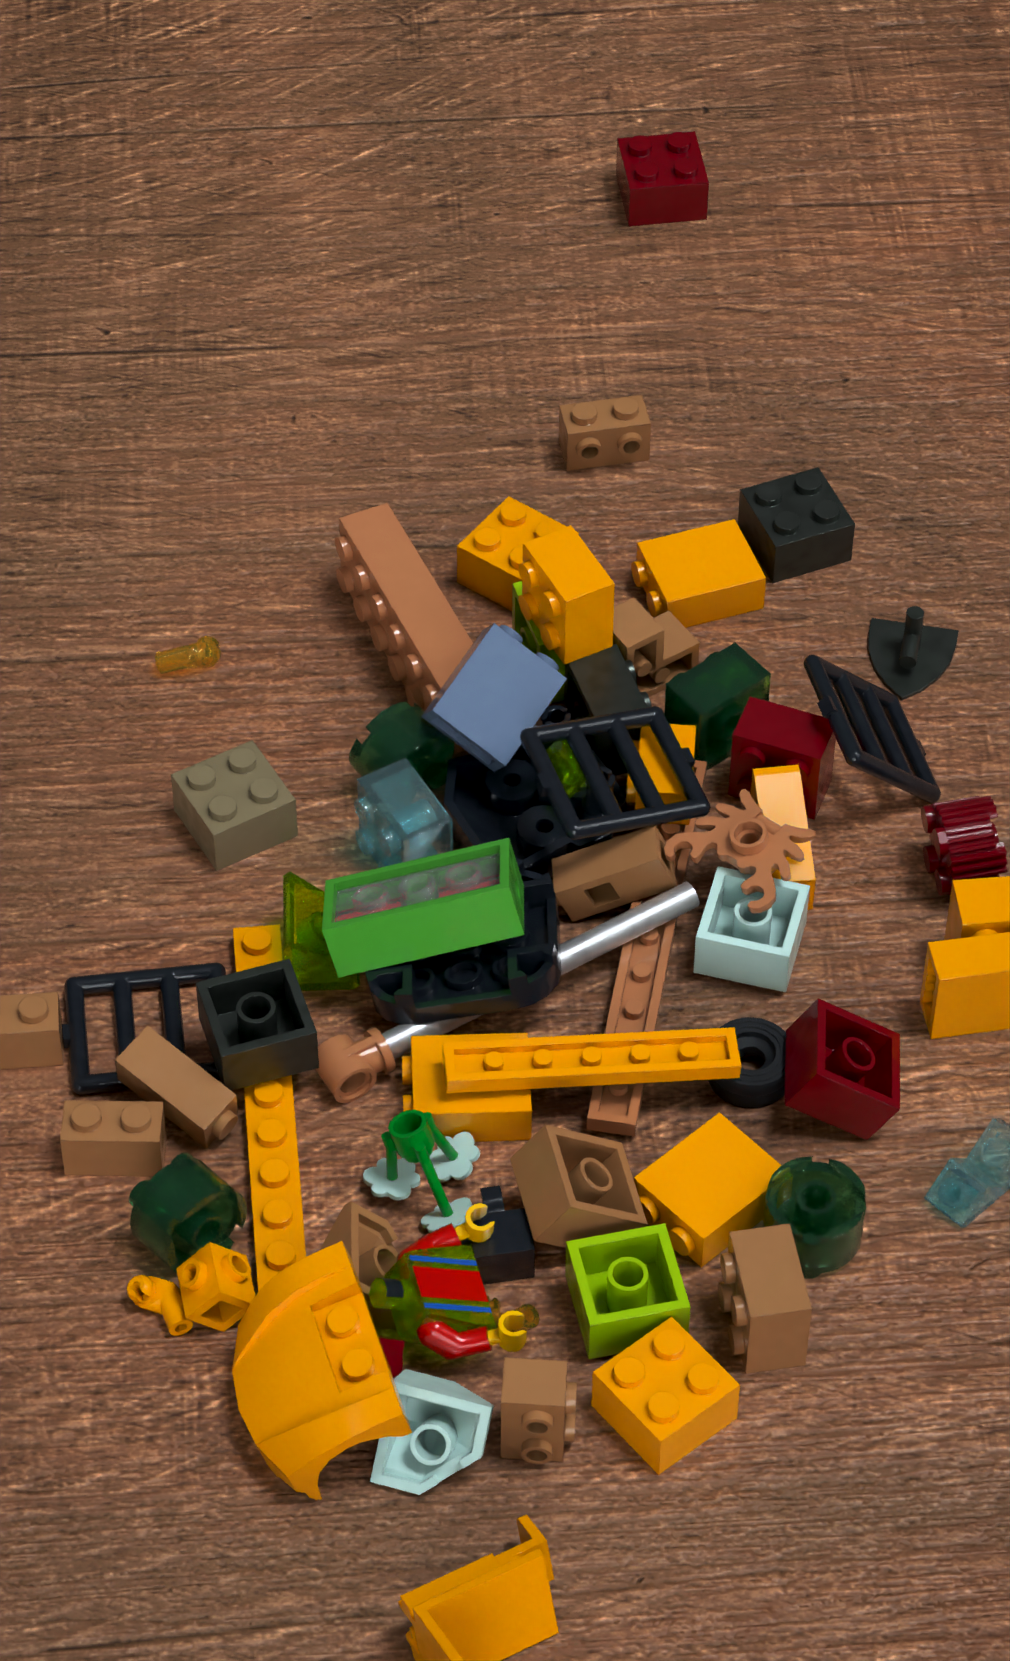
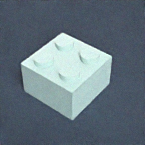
M718 866L696 934L693 973L786 992L807 921L810 885L773 878L776 888L775 903L770 909L762 913L753 914L748 910V903L761 899L764 894L755 892L745 895L742 893L741 884L752 875L740 873L739 870Z

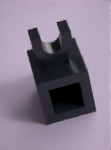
M500 1186L480 1188L482 1204H486L488 1209L487 1214L483 1218L475 1220L473 1223L477 1226H485L494 1221V1230L491 1237L485 1242L477 1243L468 1238L461 1241L462 1247L459 1248L460 1259L475 1260L477 1262V1266L462 1265V1267H471L472 1271H479L483 1285L534 1278L535 1247L525 1208L505 1211Z

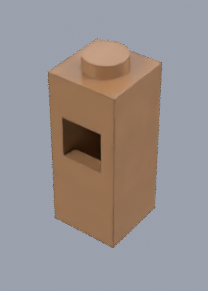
M656 825L551 859L553 879L551 880L557 905L564 908L572 922L676 887L674 861L666 860L664 852L666 841Z
M148 1025L115 1059L118 1080L145 1101L163 1102L165 1117L204 1148H207L216 1137L219 1140L225 1138L238 1121L237 1095Z

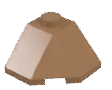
M350 1201L343 1206L321 1249L343 1241L352 1259L376 1330L418 1329L417 1320L425 1312L423 1304L425 1297H421L417 1283L406 1281L403 1277V1271L397 1270L398 1252L392 1244L393 1241L398 1239L388 1220ZM382 1278L400 1280L404 1289V1297H386V1284Z

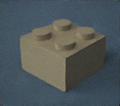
M253 740L171 774L174 811L216 871L298 836L296 799Z

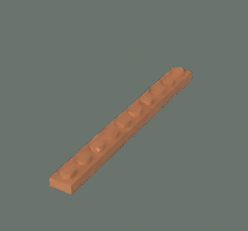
M695 760L693 771L703 789L707 762ZM698 817L690 819V825L664 823L656 825V827L667 842L675 834L695 832V823ZM682 848L675 853L676 886L684 883L686 880L691 849ZM664 892L634 901L631 903L630 909ZM678 917L623 944L604 1034L656 1031ZM645 1083L593 1086L587 1115V1130L635 1137Z

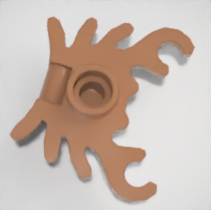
M743 789L739 795L744 810H740L732 805L718 803L715 806L716 810L724 818L714 816L698 818L695 823L696 827L708 831L675 834L667 840L664 852L666 860L672 862L675 860L676 851L682 848L692 849L690 853L691 860L696 864L701 860L705 852L710 849L717 850L719 860L733 865L739 869L740 873L752 875L741 884V890L745 895L755 892L764 894L761 899L750 901L747 905L751 913L758 914L770 909L776 901V888L772 874L778 869L783 881L790 880V865L786 857L798 862L805 860L803 851L795 843L811 841L816 838V831L788 824L780 826L765 817L763 810L753 800L750 792Z

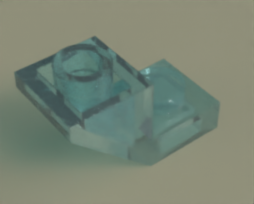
M992 1118L967 1158H950L924 1197L961 1228L969 1225L1010 1189V1125L1001 1118Z

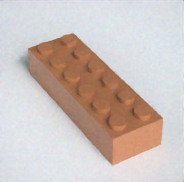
M385 503L339 518L340 537L335 538V547L341 560V567L336 569V576L343 593L349 592L352 596L354 609L360 622L366 621L369 625L375 648L378 652L384 651L388 657V666L395 681L401 680L405 686L406 697L411 709L414 712L419 710L421 715H423L473 642L389 504ZM423 718L424 728L431 742L437 741L446 757L465 751Z

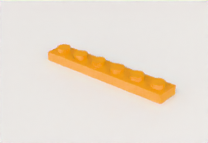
M735 1027L443 1042L442 1046L446 1093L740 1078L741 1072Z

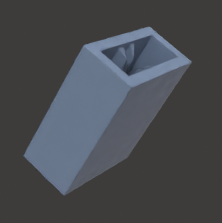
M495 623L482 630L421 716L493 772L507 765L522 744L520 740L522 730L533 727L567 680L566 677L558 672L559 666L554 660L540 652L534 654L521 644L523 638L515 630L506 625H500L499 627Z

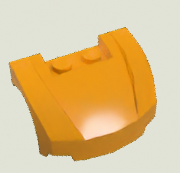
M343 1241L298 1260L267 1282L252 1299L238 1324L232 1367L238 1410L258 1450L276 1477H280L294 1491L306 1493L309 1498L315 1500H322L318 1487L319 1474L331 1459L361 1442L383 1437H403L412 1433L352 1259Z

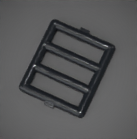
M816 655L807 656L803 665L818 697L819 702L817 704L823 717L828 720L846 762L929 803L937 802L940 799L941 791L925 759V750L920 740L916 739L898 698L894 694Z
M657 706L528 727L520 733V740L537 774L534 784L540 797H548L569 839L576 840L703 817L710 812V803L693 771L695 760L688 747L681 748L664 712ZM650 726L687 799L686 801L664 804L627 729ZM609 734L645 808L622 812L586 736ZM567 741L603 816L579 819L543 744Z
M215 962L68 978L64 984L67 1024H62L64 1048H69L71 1086L73 1091L82 1095L131 1090L118 1080L117 1071L90 1074L84 995L113 992L117 1051L119 1056L136 1038L132 990L160 987L165 1039L186 1055L179 985L196 984L199 981L226 975L225 967L221 963ZM214 1062L196 1063L218 1081L220 1080Z

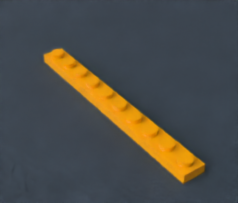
M280 924L233 928L236 972L283 960ZM292 1075L244 1087L258 1292L279 1272L306 1257Z

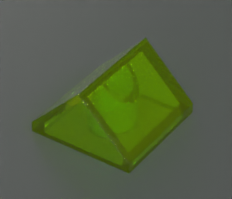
M289 871L283 875L284 960L290 959L301 991L355 989L360 985V973L338 978L322 933L325 892Z

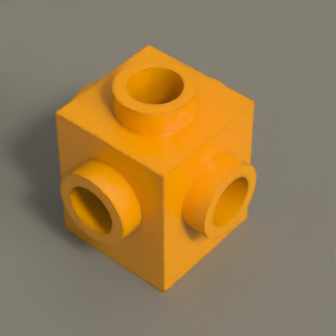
M212 1242L200 1248L194 1255L176 1268L185 1317L188 1320L224 1332L244 1316L252 1299L255 1297L251 1268L247 1256Z

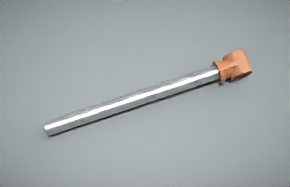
M686 881L560 944L561 975L698 907L699 898L695 889ZM481 1015L423 1024H400L382 1034L376 1027H372L364 1032V1038L356 1042L348 1035H337L327 1039L318 1047L319 1068L315 1070L336 1101L349 1103L361 1098L373 1087L376 1082L377 1073L388 1074L396 1069L394 1059L411 1051V1036L444 1035Z

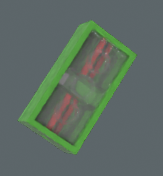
M510 839L496 840L326 880L322 933L338 978L524 935V883Z

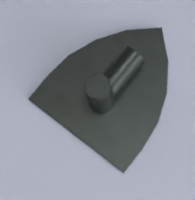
M912 606L907 609L905 622L872 618L869 629L868 653L873 669L883 684L901 701L924 691L936 682L951 664L956 650L959 630L923 625L924 611L918 606Z

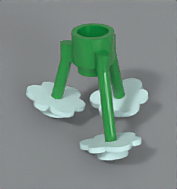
M407 1110L399 1113L390 1121L389 1131L381 1135L386 1148V1158L378 1160L377 1167H370L364 1171V1183L371 1187V1192L375 1197L404 1200L410 1196L411 1188L420 1185V1176L415 1173L414 1164L420 1162L438 1204L433 1212L422 1217V1227L428 1229V1232L431 1233L450 1223L454 1227L463 1224L466 1211L472 1206L470 1198L463 1197L450 1203L441 1182H446L451 1177L455 1180H463L471 1174L473 1170L472 1163L478 1160L481 1154L478 1147L474 1145L475 1140L469 1132H460L453 1139L449 1136L445 1137L437 1128L430 1112L423 1113L418 1110ZM434 1143H436L438 1149L433 1151Z

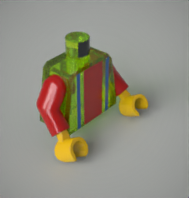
M482 1203L469 1207L463 1224L454 1227L450 1223L422 1236L402 1250L397 1256V1262L384 1275V1278L374 1279L370 1287L369 1297L372 1306L380 1309H391L397 1333L404 1341L424 1345L447 1360L492 1351V1345L499 1344L500 1347L508 1352H517L524 1347L527 1339L526 1330L517 1331L524 1326L525 1318L524 1314L519 1311L511 1310L502 1314L499 1318L498 1328L496 1327L472 1246L462 1245L461 1241L467 1238L473 1242L481 1243L491 1237L495 1225L494 1221L485 1226H477L473 1223V1221L480 1220L487 1214L488 1206Z

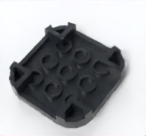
M517 861L524 883V935L366 971L376 1012L384 1019L398 1024H423L515 1010L533 1005L547 997L558 985L561 976L559 910L549 872L541 875L540 873L525 870L523 861Z

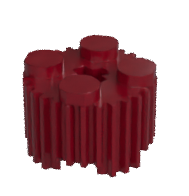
M990 795L938 802L922 806L921 808L923 828L925 833H930L929 838L931 840V845L923 847V858L927 872H935L936 887L940 896L951 895L953 880L1000 877L998 874L1008 872L1004 842L999 843L996 827L993 822H990V819L998 818L996 805H994Z

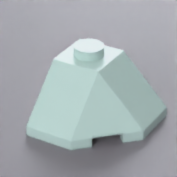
M405 1369L394 1378V1382L412 1433L403 1437L379 1438L370 1482L421 1495L460 1469H464L483 1456L494 1405L454 1381Z

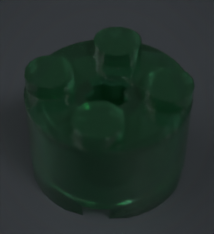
M406 701L399 702L378 714L366 726L370 735L363 744L356 739L349 754L350 765L387 804L391 805L398 812L407 809L421 790L428 786L436 789L446 782L448 759H452L455 749L453 740L421 717L425 711L415 702L414 707H411Z
M187 1152L177 1155L170 1164L158 1171L150 1180L139 1182L129 1195V1203L133 1206L130 1216V1228L133 1235L176 1273L178 1266L209 1242L231 1249L235 1242L229 1236L236 1224L243 1228L247 1216V1205L244 1197L205 1163Z
M799 1157L790 1160L780 1166L770 1178L765 1195L762 1227L790 1223L803 1276L806 1279L816 1278L821 1273L830 1272L844 1266L860 1249L866 1212L865 1187L858 1175L839 1161L829 1159L828 1163L812 1162V1157Z

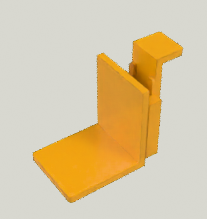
M527 1514L516 1519L521 1544L496 1556L493 1553L486 1555L400 1596L401 1600L398 1601L399 1607L413 1625L409 1627L410 1630L406 1633V1640L412 1648L415 1661H501L559 1633L549 1581L554 1580L548 1543Z

